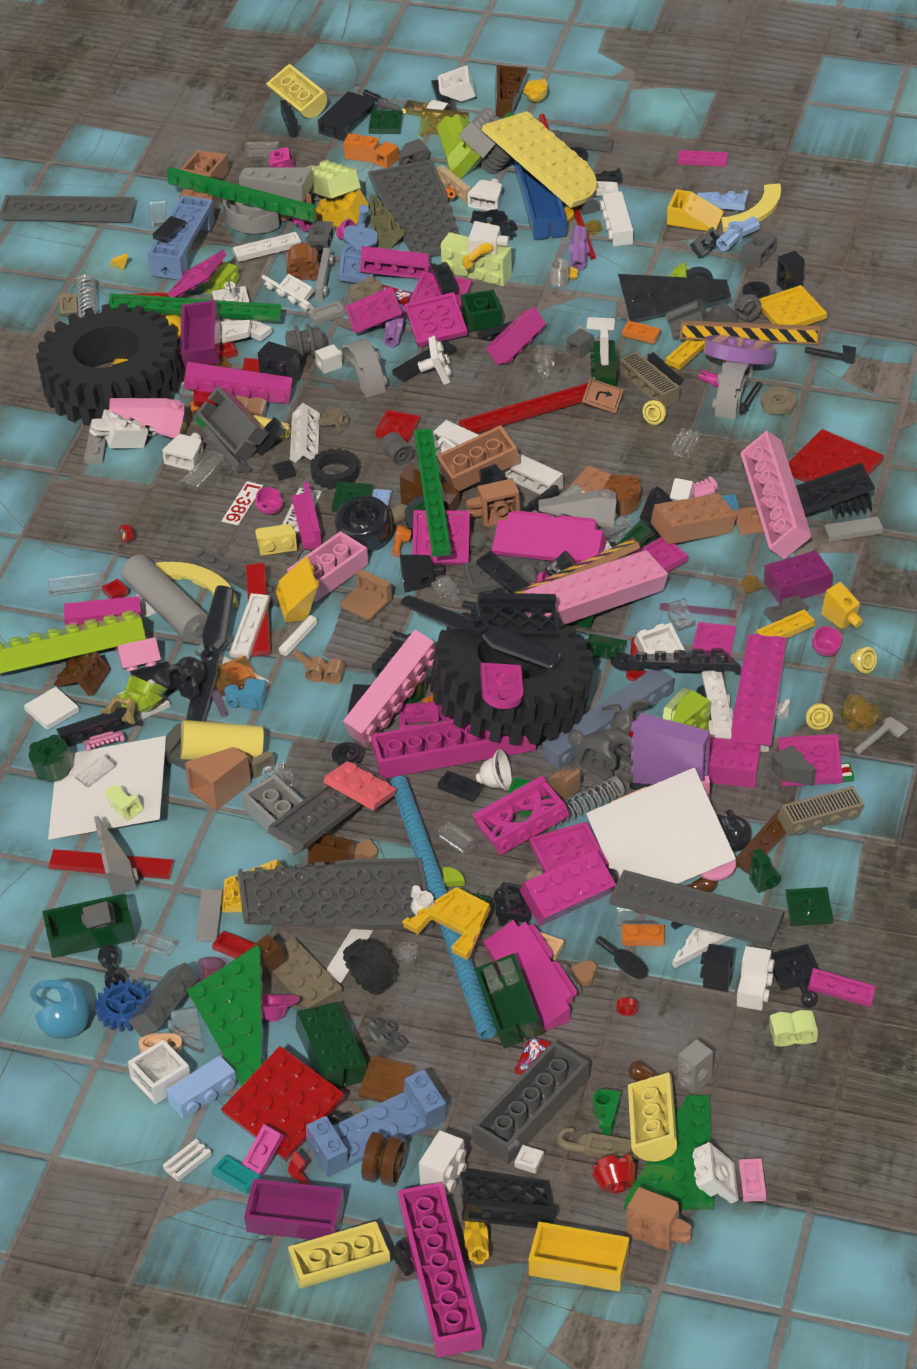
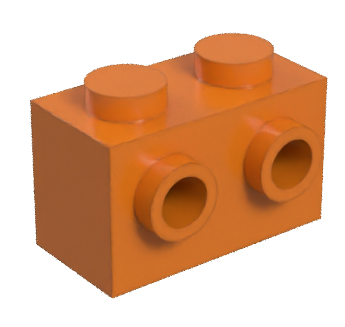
M348 134L344 141L345 159L375 163L374 150L380 146L379 138Z

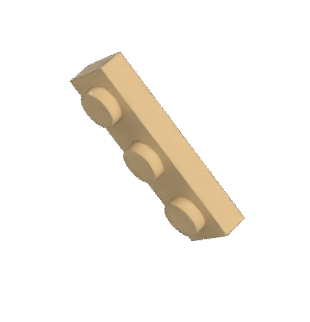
M444 165L437 167V172L445 187L448 185L452 188L454 187L456 196L465 204L468 203L470 186Z

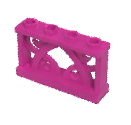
M541 775L477 811L472 816L480 833L482 832L498 855H502L567 818L569 813L564 801L559 798ZM545 796L549 797V799L542 800ZM521 810H533L528 820L524 822H510L513 814ZM490 827H495L492 832L489 830ZM501 830V835L496 837V834Z

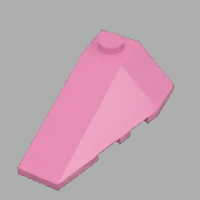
M110 398L109 410L127 419L134 418L144 427L149 425L156 429V433L175 438L180 433L184 416V403L167 398Z

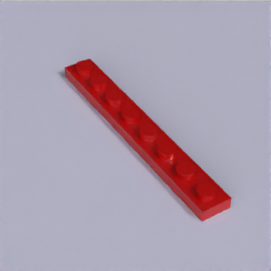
M588 383L459 420V426L471 432L479 433L500 425H507L582 402Z

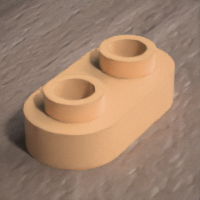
M149 1033L139 1039V1049L142 1053L164 1039L179 1054L183 1048L182 1039L174 1033Z

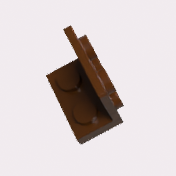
M97 652L84 654L77 658L73 657L66 662L65 668L58 674L54 686L61 687L77 682L85 693L91 696L95 694L110 668Z

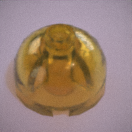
M850 694L845 699L841 709V716L847 724V728L853 732L871 730L879 722L882 711L873 702L871 705L866 703V698Z

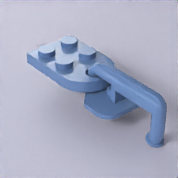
M367 205L359 207L360 213L357 226L349 225L344 229L343 238L349 245L342 249L338 280L359 283L367 277H373V273L359 271L361 247L376 245L378 236L375 230L365 228L366 216L369 212Z

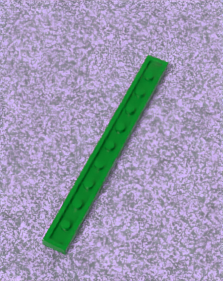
M169 167L167 170L168 184L313 223L317 219L316 205L172 167Z
M110 293L108 304H110L111 311H117L119 304H128L129 312L136 305L144 307L145 313L152 309L158 312V314L181 315V305L209 300ZM215 300L220 318L280 322L281 304Z
M414 430L432 557L451 555L433 430Z

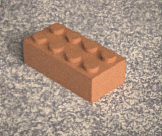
M501 425L436 455L440 472L449 485L459 491L480 482V469L496 464L503 471L520 463L518 449Z
M717 493L654 504L651 524L667 544L732 533L737 515L722 496Z

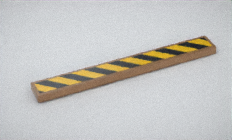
M681 321L679 338L705 340L710 335H728L756 339L767 343L819 344L820 326Z
M631 538L515 593H524L525 590L614 561L638 550L640 545L638 541Z

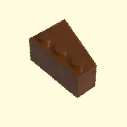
M408 463L400 474L401 504L408 505L413 498H417L420 495L423 496L420 471L413 468L414 465ZM440 480L445 511H456L460 505V491Z

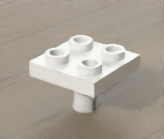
M228 282L224 284L225 289L212 291L213 300L249 302L246 287H235L234 282H230V288Z
M432 336L428 338L431 358L419 361L418 366L421 373L436 368L445 385L450 383L449 375H452L448 365L450 360L448 355L443 353L444 348L441 341L438 342L436 337Z

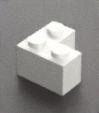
M745 947L741 979L737 991L738 1007L762 1011L764 1002L768 1003L770 990H767V988L773 984L774 974L770 972H773L775 961L771 959V950Z

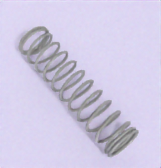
M82 275L77 280L78 316L80 318H83L82 315H85L82 311L86 308L94 306L93 311H95V314L97 313L96 282L91 275ZM83 277H89V278H91V279H88V278H87V279H83V280H81V281L79 282V280H80L81 278H83ZM84 280H90L94 283H83L79 285ZM84 284L92 285L91 287H81Z
M613 776L607 782L603 781L600 785H595L593 789L588 788L587 792L582 791L580 795H574L573 799L568 798L564 803L566 804L569 816L575 820V813L568 804L570 799L573 800L576 813L582 816L581 807L575 801L576 796L580 797L583 810L586 813L589 812L586 801L581 797L582 793H586L590 807L593 810L596 809L593 798L588 794L589 790H593L597 804L599 806L603 805L600 795L595 790L597 786L600 787L604 801L609 803V796L602 787L603 783L607 784L608 793L613 800H616V795L619 797L624 796L625 789L621 780ZM614 782L618 785L621 794L616 789ZM609 787L613 791L614 797L611 795ZM602 790H603L604 793L606 794L608 801H606V799H605V797H604V795H603ZM595 793L598 795L601 804L598 802ZM589 797L591 798V800H592V802H593V804H594V807L591 805V803H590V801H589ZM582 800H583V802L585 803V805H586V807H587V811H586V809H585L584 806H583ZM575 803L578 806L581 814H579V812L577 811ZM569 808L571 809L574 818L570 814ZM555 825L549 827L548 830H554Z

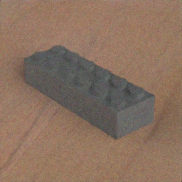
M553 1041L472 1125L473 1143L509 1164L520 1152L522 1145L526 1146L589 1079V1062Z

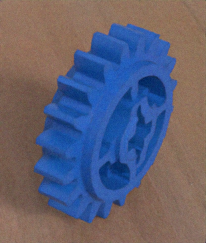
M128 979L123 984L119 980L118 985L110 983V989L104 987V994L98 993V999L95 1000L96 1015H98V1021H103L104 1027L110 1024L111 1030L119 1027V1032H121L123 1028L127 1027V1030L131 1031L132 1025L128 1020L148 997L151 990H147L145 984L139 986V981L131 984L130 979Z

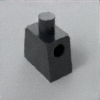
M400 555V568L405 593L432 587L434 585V576L444 575L443 564L432 565L430 555Z

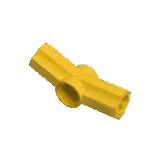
M464 1221L465 1247L468 1249L469 1260L474 1261L475 1264H484V1261L489 1258L487 1226H485V1223Z

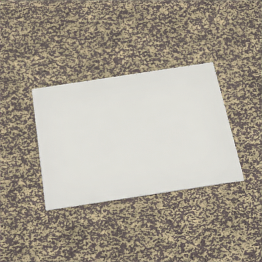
M166 736L70 753L74 763L73 768L69 769V774L65 778L54 782L48 840L97 831L95 816H99L107 829L159 820ZM119 785L127 796L130 797L132 794H135L139 798L143 810L129 821L124 819L110 806V802L105 795L109 787Z
M695 768L586 813L601 850L609 863V868L615 869L619 874V878L623 870L678 884L736 859Z

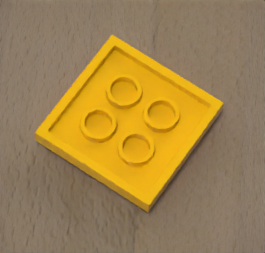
M801 285L759 299L762 308L761 312L772 324L809 325L827 319V312Z

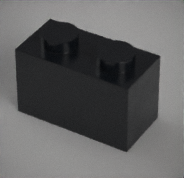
M796 251L778 256L776 284L783 291L800 285L803 287L805 260Z
M709 944L707 951L702 952L700 964L704 965L700 972V978H703V988L728 993L733 978L734 949Z

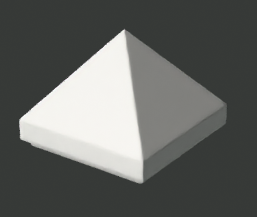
M789 699L778 703L775 720L788 719Z

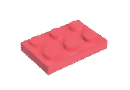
M348 761L327 774L324 779L325 784L371 810H375L395 796L397 790L388 782L380 780L370 772H366Z

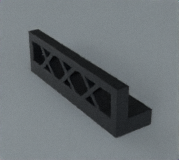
M122 707L115 709L112 713L100 714L57 728L56 730L59 737L70 747L83 743V741L89 740V737L110 731L116 732L138 725V720L134 710V725L122 721V717L127 711V708Z

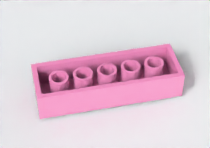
M417 630L413 631L343 720L349 736L368 748L372 743L371 734L380 733L383 728L390 724L394 713H398L401 710L405 699L412 696L416 685L425 679L430 667L433 668L434 641Z

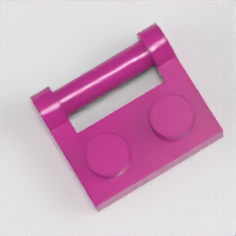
M434 702L403 704L399 711L400 729L426 725H406V723L439 722L438 705H435Z

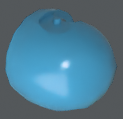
M44 980L36 983L30 995L35 1003L43 1007L36 1014V1021L46 1035L57 1039H67L76 1036L85 1029L89 1018V1007L86 993L81 987L62 980ZM43 988H54L60 993L61 1002L45 1000L39 997L36 992Z

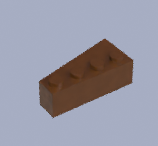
M496 66L495 113L497 117L503 118L508 112L513 114L526 85L528 67Z

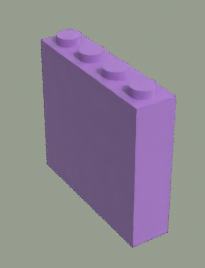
M640 713L638 719L633 721L631 726V732H633L631 746H633L631 760H633L631 768L633 783L654 785L692 768L696 769L701 781H704V776H709L710 731Z

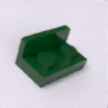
M590 634L588 639H585L587 642L586 650H591L593 657L611 660V656H617V653H625L627 648V640Z

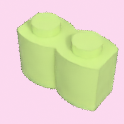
M798 1010L793 1013L777 1012L770 1015L769 1027L775 1046H789L795 1043L811 1044L817 1041L818 1029L813 1011Z

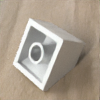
M468 65L438 75L440 94L460 102L470 100L476 96L474 79Z

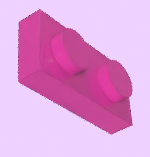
M263 1124L242 1164L256 1173L264 1175L284 1135Z

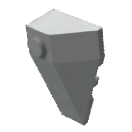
M603 489L602 491L594 490L539 500L538 508L541 512L557 516L567 514L573 517L593 518L597 526L614 528L616 494L609 489Z
M95 816L94 819L102 851L101 855L112 895L137 889L135 881L139 880L136 868L132 869L129 859L99 816Z

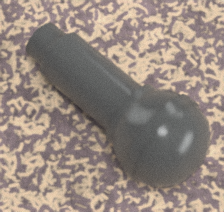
M384 98L379 99L377 102V106L380 109L387 108L398 111L401 109L400 106L389 103Z

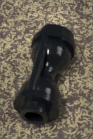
M111 945L100 948L97 956L98 961L107 969L104 976L105 986L110 989V983L118 985L119 980L124 984L126 982L125 976L120 969L116 968L119 962L118 951Z

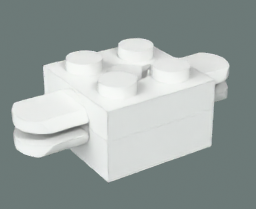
M104 410L102 419H92L89 429L90 433L94 436H104L110 448H144L147 436L157 435L155 428L149 425L144 427L140 425L138 420L124 418L110 410Z

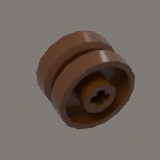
M375 1131L371 1133L363 1154L361 1168L363 1181L375 1183L380 1178L383 1185L390 1187L397 1185L405 1162V1138L392 1136L388 1140L384 1133Z

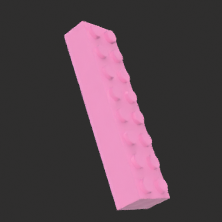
M766 430L740 453L769 549L785 559L807 542L812 535L782 441Z
M647 550L525 590L524 593L556 594L557 617L562 620V626L663 591L668 573ZM524 612L528 617L532 615L531 612ZM544 613V615L549 617L552 613Z

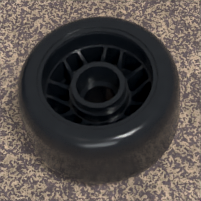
M359 496L348 500L339 508L335 517L337 533L341 531L367 547V552L383 546L389 540L393 531V523L388 507L383 501L373 496Z

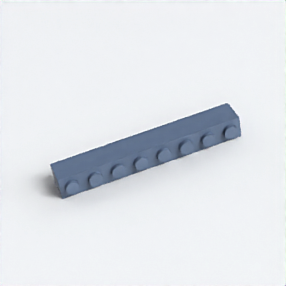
M661 668L660 670L651 669L583 715L578 725L573 723L572 730H579L583 736L607 730L610 728L615 711L613 709L602 710V707L610 704H620L623 711L633 701H649L650 706L634 711V719L640 713L656 705L658 701L673 692V677ZM560 731L556 739L546 740L542 743L543 758L557 769L568 765L577 757V748L568 743L569 732L564 734Z

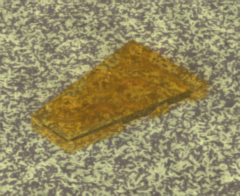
M421 108L419 137L425 136L428 133L438 134L437 125L445 116L454 117V115L459 114L469 122L470 113Z

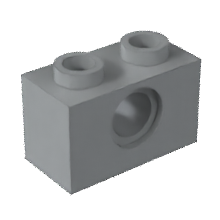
M697 1039L678 1054V1082L684 1089H688L693 1094L712 1080L713 1051Z

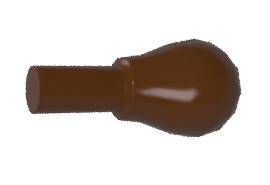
M700 877L698 880L693 881L692 884L685 886L713 892L717 888L718 881Z
M641 1061L633 1062L628 1069L629 1076L636 1081L659 1075Z

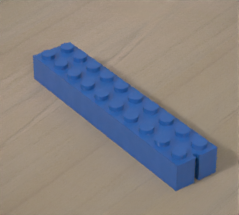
M511 157L533 239L549 238V236L556 238L567 236V221L561 199Z

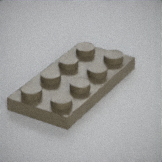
M294 937L279 945L287 960L269 973L289 995H296L300 998L297 1003L302 1009L312 1007L317 1009L320 1005H324L343 994L342 987Z

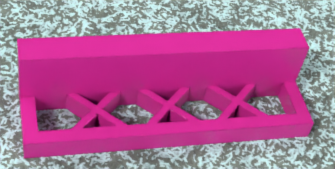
M304 482V494L291 495L302 547L303 549L318 548L321 545V535L309 483Z

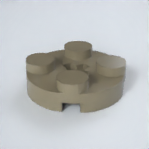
M367 277L364 281L352 284L349 287V294L352 302H355L384 289L379 280H375L374 277Z
M771 387L766 393L764 391L761 394V407L764 409V413L768 415H790L796 407L797 397L794 392L792 394L786 387Z

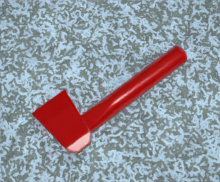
M635 637L631 639L630 655H636V652H638L634 643ZM629 669L626 671V678L630 681H635L648 671Z
M295 1150L287 1171L299 1184L312 1185L302 1173L306 1161Z

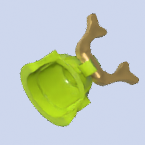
M130 675L124 693L114 696L109 705L101 710V713L104 715L115 711L116 706L122 703L121 706L127 708L122 721L134 725V710L139 712L151 710L163 698L161 695L168 689L159 684H151Z

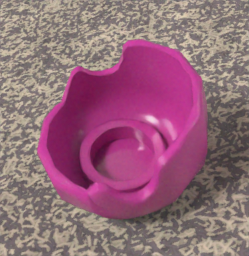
M264 487L256 493L255 504L261 513L273 515L281 510L283 499H281L279 490Z
M822 626L814 633L812 648H814L817 654L822 656H833L838 653L841 647L842 635L837 629L830 626Z

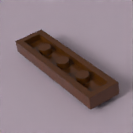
M780 809L775 812L736 857V866L749 875L753 850L761 848L763 853L768 855L786 834L777 818Z

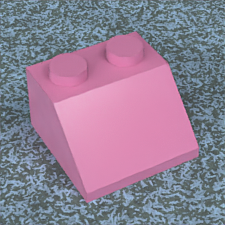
M156 637L115 647L121 669L126 668L127 672L138 669V665L145 664L146 667L154 666L157 664L156 661L161 660Z

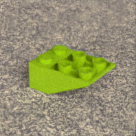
M691 690L679 700L673 721L708 730L711 713L710 700Z

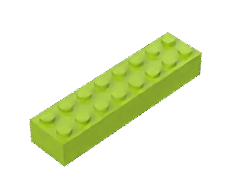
M133 610L122 612L121 616L107 615L103 617V620L99 621L89 619L84 621L85 624L82 625L72 623L66 625L64 629L50 628L47 630V633L39 634V632H33L25 638L16 636L9 638L8 642L2 643L0 641V673L145 640L142 619L137 612L133 613Z

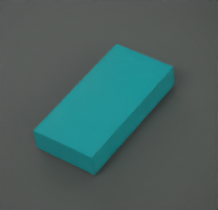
M227 1155L212 1169L214 1176L246 1195L251 1191L253 1179H261L260 1174Z

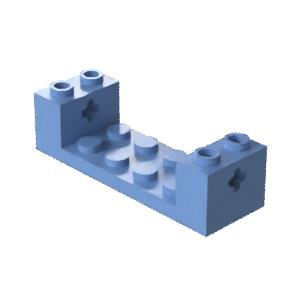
M183 195L180 197L170 216L185 220V226L168 243L159 240L154 242L148 253L151 276L179 280L188 270L186 253L199 230L210 231L215 223L214 205L211 199Z
M423 1069L405 1078L403 1093L333 1126L327 1116L307 1124L306 1144L328 1178L363 1160L364 1150L372 1132L384 1133L388 1140L392 1136L402 1137L407 1140L444 1122L446 1103Z

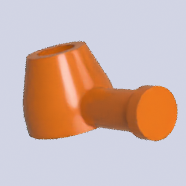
M397 525L394 546L391 554L395 557L401 554V544L410 542L412 530L403 525Z

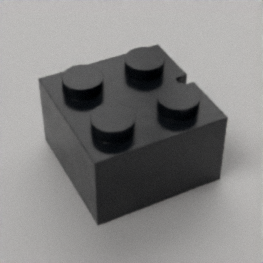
M268 341L259 350V372L291 377L292 389L301 379L299 351Z

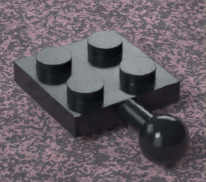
M808 944L772 952L771 959L775 960L773 974L781 991L799 987L802 993L801 1003L807 1008L814 1007L818 1002V996L815 992L808 990L807 984H809L812 969H819Z

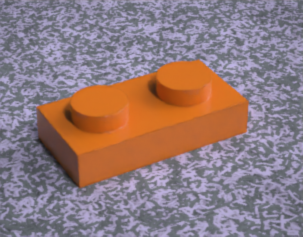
M628 321L622 330V336L651 344H655L661 335L660 328Z
M622 924V946H664V925Z

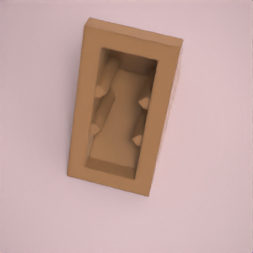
M579 768L558 770L547 778L546 782L557 794L567 800L581 789Z

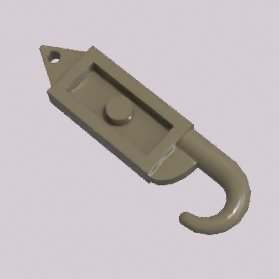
M564 1128L557 1134V1143L561 1148L584 1153L585 1156L604 1158L614 1155L615 1158H624V1154H630L632 1159L639 1158L631 1148L630 1139L589 1132V1134L581 1136L578 1143L564 1140V1135L574 1132V1128Z

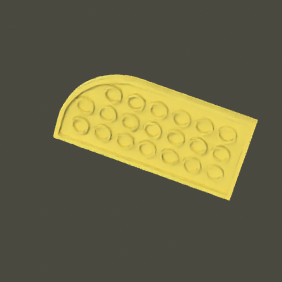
M526 111L483 125L481 130L570 208L586 203L589 197L593 196L597 182L595 174L588 163L557 138L541 122L535 119L531 113Z

